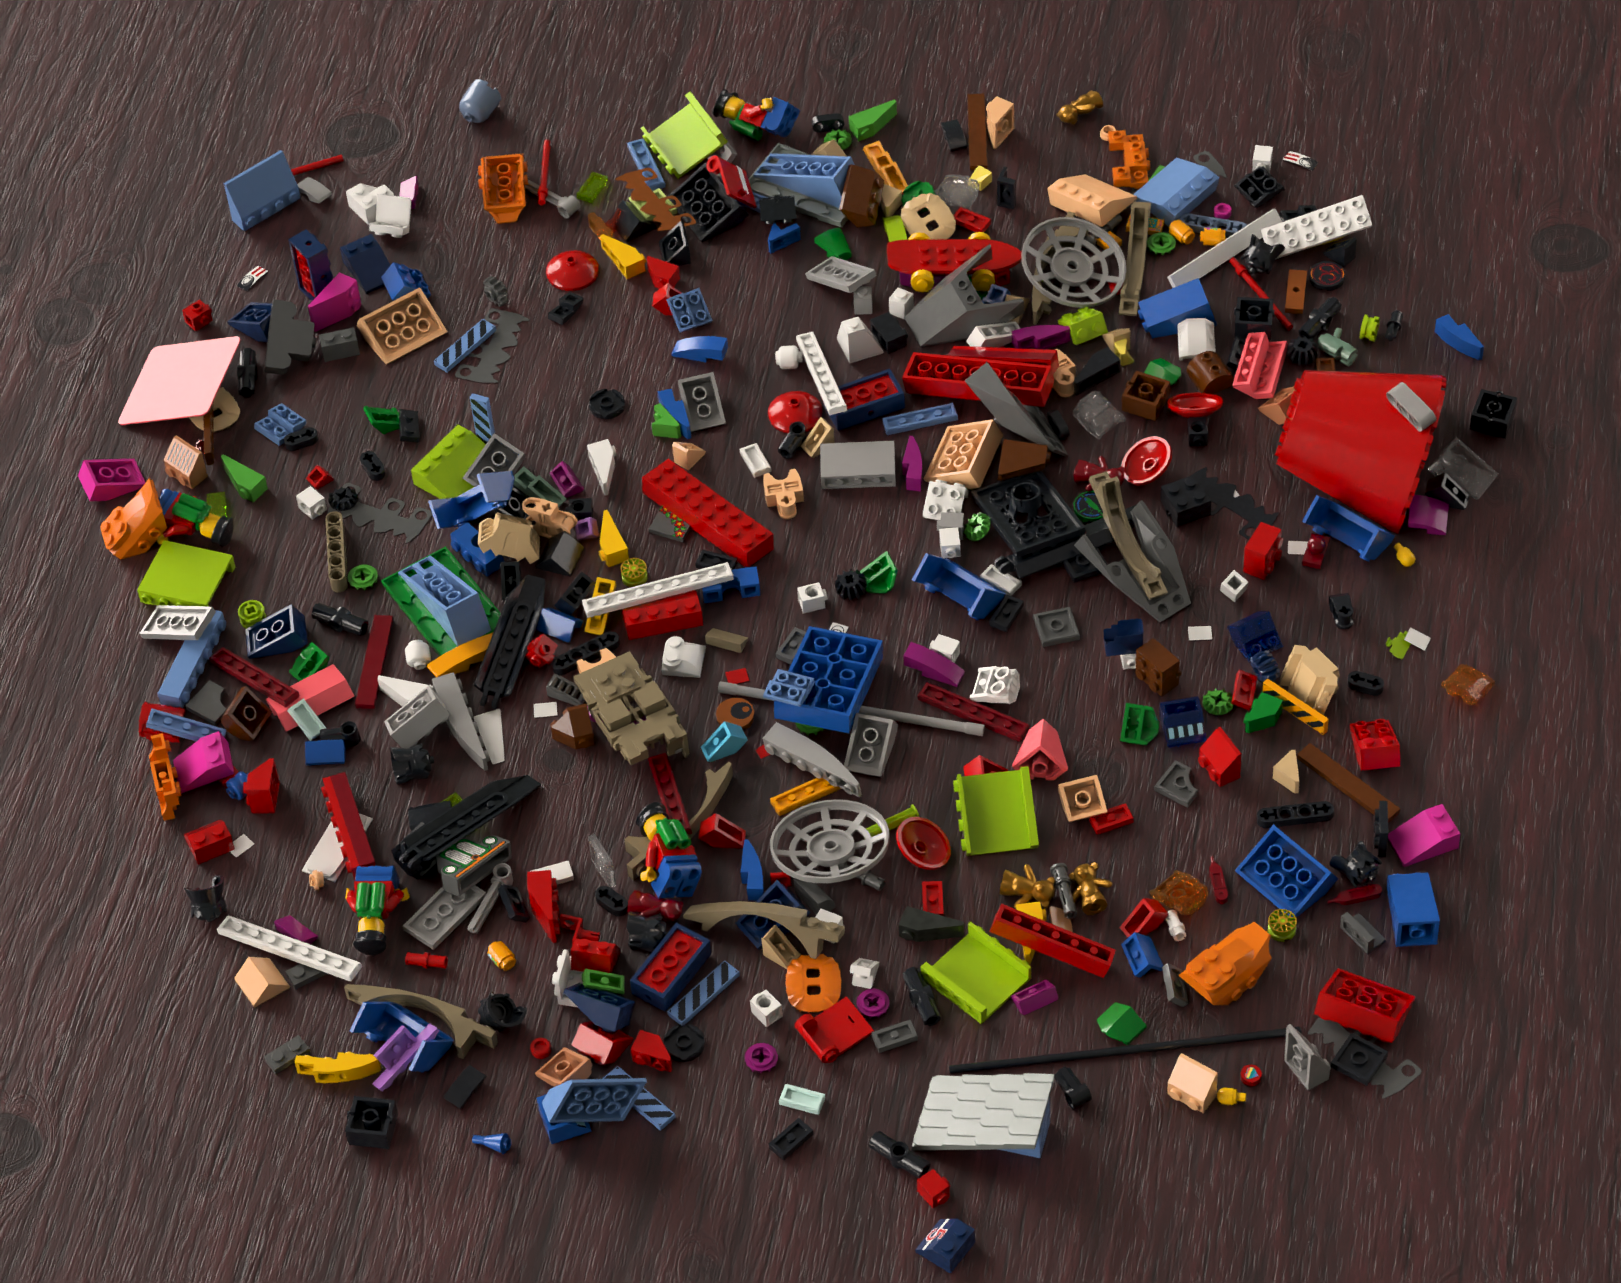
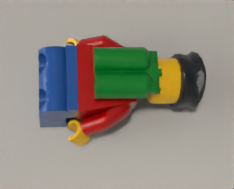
M723 89L714 105L713 116L732 119L729 123L733 130L759 141L763 131L775 136H788L800 110L776 97L773 100L772 98L762 99V106H753L740 99L737 92L729 93L727 89ZM773 105H774V108H773V110H772V113H771V112H768V111H766V110H764V109L772 108Z
M169 489L161 491V495L158 498L167 529L157 539L158 544H162L164 540L168 541V537L173 535H193L196 530L200 531L201 535L211 538L212 543H219L221 547L226 546L231 541L234 528L232 517H219L209 513L212 506L196 496L173 492Z
M659 802L648 804L636 819V825L640 827L641 834L644 837H648L651 841L648 844L645 867H647V871H643L640 878L642 881L648 880V882H651V886L658 898H674V896L692 897L702 870L700 863L697 862L698 858L696 857L694 847L691 845V839L679 820L669 819L666 807ZM653 867H655L656 870H658L659 872L658 878H656L657 875L656 872L653 870Z
M357 866L354 881L355 891L349 890V888L346 890L348 904L353 912L357 913V917L361 919L353 945L363 954L374 956L384 952L387 937L384 934V922L382 919L388 918L389 912H392L400 901L410 898L407 888L399 889L400 879L394 866Z

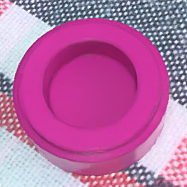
M1219 203L1214 207V216L1216 218L1228 219L1231 217L1232 208L1230 205Z

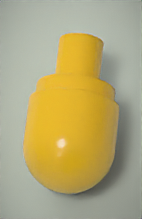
M1400 543L1394 546V549L1397 551V559L1403 566L1409 567L1415 563V556L1409 548L1403 547Z
M1221 1088L1217 1092V1100L1224 1105L1237 1104V1101L1246 1102L1247 1093H1238L1237 1089Z

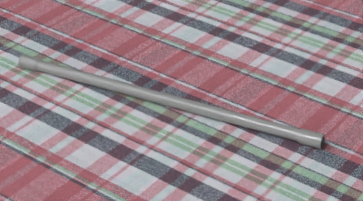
M719 682L718 693L771 700L763 698L764 689ZM861 706L859 714L959 731L971 735L983 736L985 731V725L965 723Z

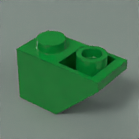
M1261 692L1259 698L1254 699L1250 713L1247 712L1244 717L1245 732L1251 733L1275 726L1283 712V700Z

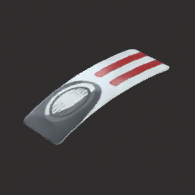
M1288 152L1283 159L1304 166L1311 171L1318 164L1317 161L1295 152Z
M260 266L255 267L242 278L237 287L248 291L268 271Z

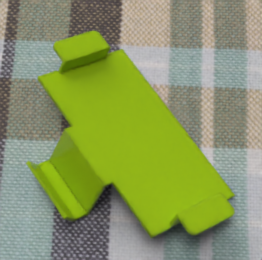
M1407 631L1404 633L1400 632L1397 638L1395 637L1393 640L1389 637L1386 642L1387 647L1392 645L1389 652L1401 660L1411 643L1404 640L1408 633Z

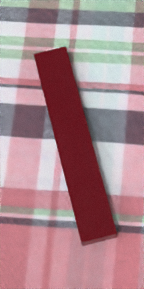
M374 615L355 701L356 708L375 709L379 691L377 678L379 675L382 676L394 621L391 615Z
M224 647L209 657L210 663L284 707H287L300 696L297 690Z
M926 682L917 695L918 700L970 722L983 724L985 728L1018 742L1022 741L1030 729V725L928 682Z
M666 752L647 758L661 803L666 807L669 819L679 820L687 834H692Z

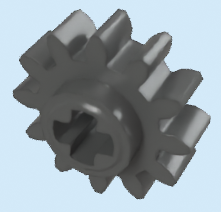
M492 275L483 281L486 297L491 302H494L496 306L499 305L501 307L509 301L506 297L508 296L507 289L502 281H497V278Z

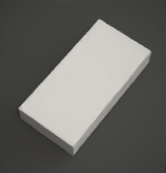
M757 443L740 449V454L754 478L771 472V467Z
M992 564L980 575V578L1009 596H1012L1022 586V581L1008 573L1002 575L999 569Z
M569 861L531 870H551L552 878H556L557 884L574 880Z

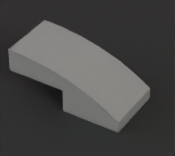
M309 177L297 184L299 192L306 194L310 201L321 203L332 195L328 188Z

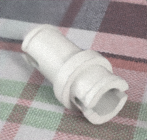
M1175 910L1167 911L1169 914L1165 919L1169 925V933L1175 941L1184 940V937H1186L1185 926L1180 922L1177 912Z

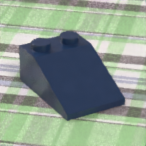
M372 234L340 247L343 263L366 294L385 286L381 277L391 265Z
M251 302L227 321V323L256 341L267 342L272 304Z
M292 604L245 629L247 656L250 659L293 652L308 644L305 616Z
M778 880L756 901L807 910V916L811 913L790 889ZM743 914L735 923L759 950L762 949V938L774 925H777L784 935L790 932V930L778 922L758 915Z
M582 983L564 989V994L595 1025L602 1027L603 1031L614 1033L630 1024L635 1001L602 990L585 988Z

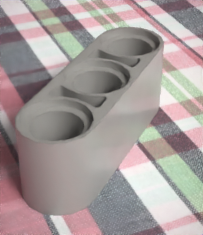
M1399 383L1386 393L1389 402L1418 431H1423L1437 420L1434 412L1405 383Z

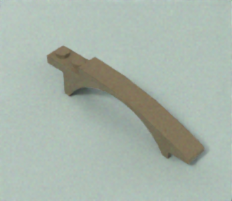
M1133 201V204H1131L1126 276L1121 289L1119 315L1137 316L1151 212V203Z
M1068 211L1066 217L1075 218V213ZM1060 226L1059 229H1056L1055 235L1056 237H1077L1080 228ZM1059 242L1062 248H1074L1075 243ZM1053 245L1043 252L1044 255L1051 258L1056 253ZM1041 261L1042 271L1044 270V268H1045L1046 265L1048 264V263L1043 262V261ZM1037 269L1035 270L1034 275H1039ZM1034 286L1032 293L1033 324L1036 325L1042 313L1050 315L1052 308L1049 306L1051 299L1044 296Z
M1107 471L1090 476V484L1103 510L1102 516L1141 588L1150 600L1168 594L1161 579L1160 568L1155 567L1146 558L1132 532L1125 512L1118 477L1110 479Z
M726 763L716 773L710 769L705 772L707 794L702 807L689 821L692 834L688 835L690 839L700 829V823L709 818L725 793L733 777L732 763ZM628 836L624 839L626 851L634 857V859L626 864L628 876L632 880H635L643 871L647 870V867H645L648 844L651 842L648 837Z
M743 901L705 903L690 906L683 916L684 919L702 923L703 931H708L717 922L730 916L750 914L766 917L790 930L801 941L810 958L817 959L822 952L824 939L838 943L845 932V927L835 922H825L815 917H807V910L773 903Z
M346 984L344 987L347 999L360 1005L363 1002H395L402 1006L421 1008L433 1013L451 1029L455 1037L457 1055L461 1059H464L476 1041L493 1049L498 1043L496 1031L493 1028L483 1026L472 1018L467 1019L465 1009L439 999L393 988Z

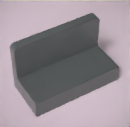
M1346 912L1341 916L1340 928L1366 954L1385 942V938L1361 914L1352 917Z

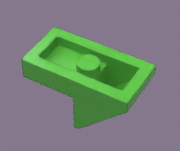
M661 403L655 405V422L652 423L653 435L680 438V424Z

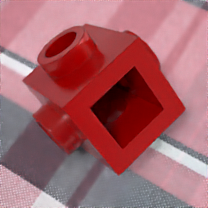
M200 299L182 310L185 323L195 332L213 321L211 316L212 309Z
M542 634L529 643L527 646L528 652L525 657L539 668L545 664L549 665L555 657L553 654L558 644Z

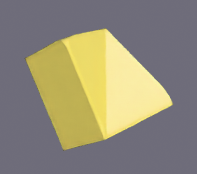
M978 166L968 180V184L982 191L992 182V172Z
M1127 338L1116 341L1114 354L1120 359V364L1125 366L1133 363L1134 360L1127 351Z

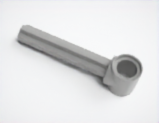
M528 180V185H525V189L537 195L540 185ZM548 190L546 201L556 205L559 213L564 218L568 219L581 207L576 197L572 195L560 197Z
M500 863L494 867V875L491 878L492 885L468 926V931L472 934L478 933L500 895L498 888L502 884L509 886L513 884V876L508 864Z

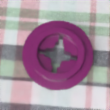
M879 989L865 990L857 998V1009L863 1016L867 1015L870 1019L872 1016L879 1018L881 1014H886L890 1004L887 994ZM877 1002V1006L873 1005L872 1007H870L869 1003Z
M767 1043L754 1044L745 1053L746 1065L753 1072L755 1070L760 1073L766 1070L770 1072L771 1068L776 1066L778 1060L776 1049ZM761 1053H763L764 1060L762 1063L759 1062Z

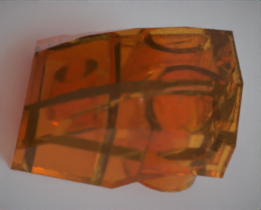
M1460 664L1446 680L1442 681L1441 687L1446 688L1449 695H1460L1465 703L1474 705L1486 696L1495 685V681L1471 666Z
M1177 870L1154 890L1149 891L1150 896L1155 900L1180 912L1182 915L1191 916L1205 904L1209 894L1207 886L1201 884L1197 878Z

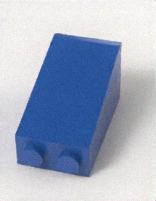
M1199 278L1138 302L1140 310H1137L1141 320H1145L1142 323L1146 333L1150 332L1152 339L1178 334V323L1185 319L1206 318L1213 322L1214 326H1217Z
M1416 872L1413 874L1397 873L1388 875L1386 887L1396 947L1437 944L1440 919L1429 873Z

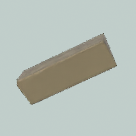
M712 628L706 633L705 640L708 645L742 653L748 637Z

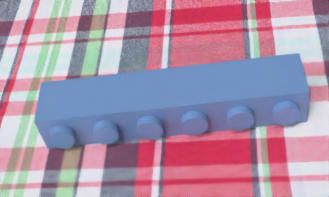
M215 610L216 613L199 640L184 641L157 693L160 704L183 708L185 703H188L190 693L196 687L199 675L204 672L205 664L209 657H211L214 646L218 644L221 632L226 628L223 612Z

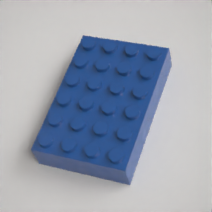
M809 626L788 672L812 677L815 683L800 707L774 700V718L850 733L855 715L859 713L883 659V641Z

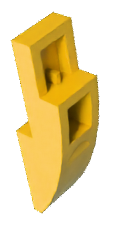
M338 1052L337 1059L312 1057L310 1055H296L295 1059L297 1073L314 1075L316 1083H339L357 1080L381 1071L382 1068L381 1063L373 1054L362 1055L352 1052Z

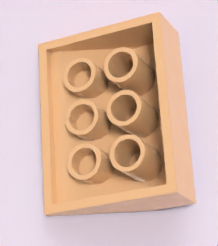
M1086 174L1058 179L1047 188L1052 206L1066 212H1073L1075 216L1101 227L1132 204L1133 201L1137 200V196Z
M420 287L360 318L357 323V328L365 341L386 365L448 332Z
M994 420L947 426L924 480L926 482L943 480L950 485L959 483L965 485L967 489L980 488L1003 437Z

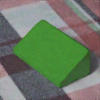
M585 969L581 975L585 988L624 994L623 975Z

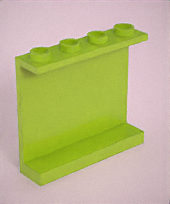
M691 92L685 95L690 104L652 132L648 133L644 126L641 127V130L644 132L642 136L647 144L652 143L650 148L655 154H660L657 156L663 165L667 163V166H665L670 175L675 174L678 179L728 142Z
M164 540L137 589L140 602L152 605L209 607L208 604L225 572L233 573L235 569L233 555Z
M1029 766L1020 767V770L961 777V774H957L956 780H953L954 792H958L959 800H956L957 812H961L962 819L958 820L959 831H963L964 839H961L962 851H966V856L1038 848L1039 841Z
M970 922L968 924V934L933 966L925 962L921 966V974L925 982L982 1024L1031 979V966L1027 961L1017 957L1011 949H1006L995 937H990L986 934L983 928Z

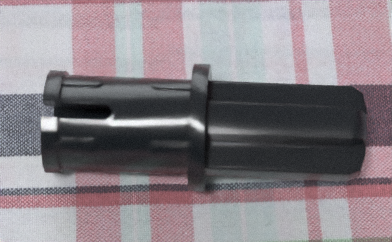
M1393 311L1390 321L1387 322L1385 338L1389 339V341H1393L1397 336V332L1401 329L1400 323L1403 318L1401 311Z

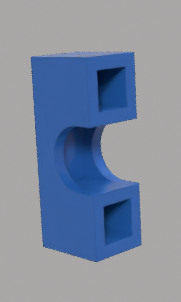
M467 522L450 534L451 546L454 551L460 552L467 562H471L478 572H482L488 577L500 569V562H504L503 555L495 556L491 549L483 553L478 547L479 532Z
M757 567L733 569L731 571L734 580L702 588L704 603L723 601L722 594L728 588L738 589L741 592L742 598L760 596Z

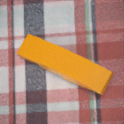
M880 141L864 146L863 150L874 170L884 179V184L899 189L904 194L903 191L908 184L898 165L892 161L888 151L885 152Z
M493 633L473 639L444 653L430 662L427 668L436 677L469 670L470 664L483 661Z

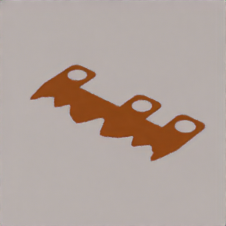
M640 169L623 174L615 179L628 182L625 188L634 189L631 193V200L647 202L640 210L646 214L655 215L656 217L653 218V221L662 223L657 231L673 229L683 216L691 218L690 223H684L685 227L696 224V220L689 213L677 216L671 214L668 209L681 206V202L675 196L659 199L644 182L658 177L653 169ZM650 171L653 173V176L650 178L644 177L642 172ZM667 199H674L677 203L670 206L665 201Z

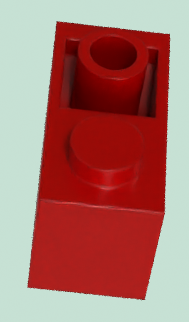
M640 1030L631 1048L632 1061L639 1065L654 1067L660 1071L671 1072V1057L660 1036Z

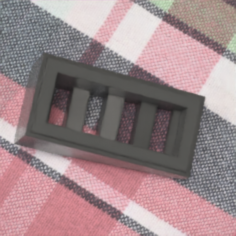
M557 674L552 676L546 686L547 696L575 706L585 703L583 694L575 683Z

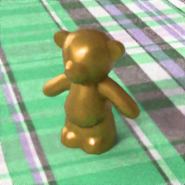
M1089 91L1087 94L1080 96L1076 101H1072L1071 104L1062 106L1056 115L1062 122L1073 125L1077 122L1078 114H1086L1095 108H1102L1103 100L1097 91Z
M1096 862L1091 865H1079L1075 868L1074 872L1069 874L1071 880L1079 884L1072 893L1074 903L1082 895V910L1087 915H1094L1107 908V901L1098 887L1109 888L1112 886L1110 880L1096 878V871L1099 868Z
M1029 864L1024 865L1027 878L1005 869L1000 887V895L1022 896V898L1015 902V909L1017 904L1028 903L1032 898L1040 901L1044 908L1049 906V902L1055 894V880L1053 877H1049L1047 880L1036 881Z

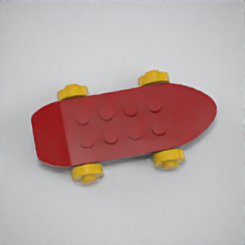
M918 232L912 234L908 240H896L887 243L888 266L898 272L912 274L911 286L918 292H927L933 287V274L952 273L990 244L993 259L967 272V274H973L971 278L972 285L977 291H988L991 285L995 284L993 273L1010 269L1022 261V252L1007 243L990 240L989 235L984 232L973 233L969 239L930 240L927 234Z

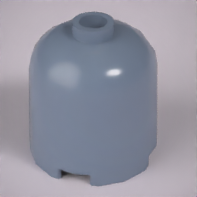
M476 79L471 83L460 101V112L469 122L482 123L487 120L502 99L498 90L487 86L488 82Z

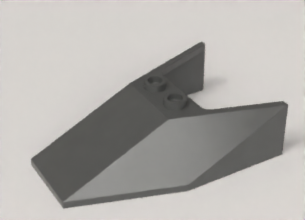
M990 244L946 276L904 317L920 347L965 340L969 338L976 326L1009 322L1025 313L1022 298L984 304L970 282L967 272L993 259Z
M988 362L965 380L993 414L995 422L1000 427L1003 426L1036 444L1048 445V450L1064 457L1068 455L1039 407L1022 405L1015 394L1006 388Z
M1141 500L1130 511L1140 542V548L1150 563L1160 568L1161 579L1168 594L1150 600L1125 559L1106 565L1086 534L1074 546L1113 585L1161 623L1190 605L1191 601L1175 548L1143 500Z

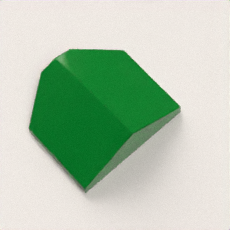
M1159 358L1150 361L1144 373L1168 380L1171 386L1181 377V368Z
M364 406L363 410L371 425L382 434L399 429V413L396 408L385 409Z
M887 551L860 571V573L865 575L867 589L865 590L868 593L884 594L891 591L894 587L898 572Z
M313 642L301 652L295 660L292 669L289 670V673L298 681L327 667L329 656Z
M1126 703L1120 742L1147 746L1158 735L1160 723L1153 707Z
M1117 1002L1097 1019V1024L1104 1034L1112 1039L1122 1041L1126 1045L1130 1044L1146 1028V1024L1132 1007Z

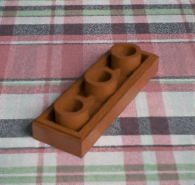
M1289 269L1285 313L1303 314L1307 271Z

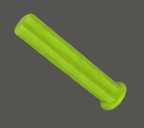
M912 804L910 808L885 819L889 830L898 827L907 818L919 817V813ZM878 824L866 828L871 837L882 833Z

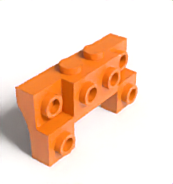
M1125 130L1108 131L1109 151L1123 150L1125 167H1112L1113 186L1132 187L1139 190L1148 182L1147 171L1150 170V160H1146L1149 158V150L1145 148L1143 134L1126 135Z
M163 733L151 736L153 750L149 755L162 817L166 821L175 818L174 810H177L176 805H180L179 796H182L179 781L175 782V778H178L176 767H171L168 752L171 751L169 740L165 741Z

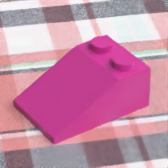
M339 272L308 305L310 319L314 323L315 332L350 317L360 308L361 300L356 279Z
M135 459L84 460L78 474L89 501H108L141 489L146 483Z
M219 731L200 738L173 760L178 775L176 779L177 782L179 781L182 793L234 774L228 741Z
M1443 804L1422 811L1388 833V841L1402 865L1406 867L1459 848L1460 832Z

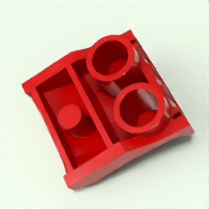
M144 702L139 717L140 737L152 740L151 736L163 733L165 741L180 742L179 736L147 728L146 723L151 709L181 717L186 714L185 709Z

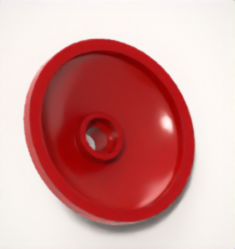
M578 250L565 251L556 255L549 261L546 267V276L550 284L565 291H576L586 288L596 280L599 274V266L596 259L592 255Z
M802 391L783 393L776 397L768 408L770 423L774 428L784 433H789V427L794 422H802L805 425L806 432L810 431L823 415L820 401L815 396Z
M1184 393L1169 398L1167 404L1173 412L1183 417H1207L1223 406V399L1209 393Z
M1157 436L1147 437L1138 441L1128 450L1123 458L1121 466L1125 467L1124 478L1133 485H1145L1157 480L1165 473L1171 462L1172 449L1170 444L1165 439Z
M922 817L907 818L899 825L896 832L897 844L901 853L909 862L926 870L939 869L948 862L951 855V846L946 834L938 825Z

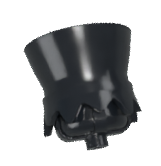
M1252 234L1249 249L1246 250L1240 260L1245 259L1244 265L1250 268V273L1260 274L1266 272L1269 275L1275 259L1285 250V246L1276 244L1273 247Z
M422 743L407 749L390 747L391 763L397 784L405 783L410 779H427L428 775H430L429 772L432 770L431 764L434 763V757L430 756L426 749H422Z
M1362 841L1358 842L1354 851L1346 859L1341 855H1334L1330 861V867L1344 873L1355 888H1357V884L1366 885L1369 882H1373L1377 878L1376 874L1379 871L1377 864H1382L1379 858L1367 851Z
M214 876L212 887L196 888L195 890L184 888L191 901V918L195 915L199 920L211 922L219 917L222 910L227 912V905L222 895L224 888L223 876Z
M629 911L627 919V930L630 932L629 947L653 952L668 934L666 932V923L661 921L663 916L647 918Z
M491 992L487 998L480 1001L481 1006L478 1009V1013L481 1016L480 1024L490 1026L494 1030L502 1032L507 1027H514L520 1024L526 1016L527 1008L525 1006L516 1007L508 993L494 994Z

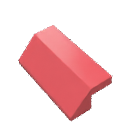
M1265 332L1248 333L1233 381V388L1255 399L1273 398L1287 353V341L1269 342Z
M332 664L290 686L297 690L300 696L287 707L282 706L269 697L266 698V701L273 715L278 716L287 732L298 726L287 710L303 698L318 716L354 697V694L347 680L335 665Z

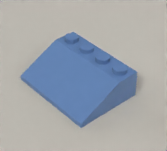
M281 150L224 183L232 221L243 231L248 230L300 199L297 182Z
M1175 158L1133 195L1137 196L1136 202L1151 203L1150 213L1158 219L1164 220V223L1169 227L1171 222L1180 219L1183 214H1189L1216 190L1220 177L1207 167Z
M646 1078L569 1080L549 1089L542 1101V1105L549 1123L624 1121L647 1080Z

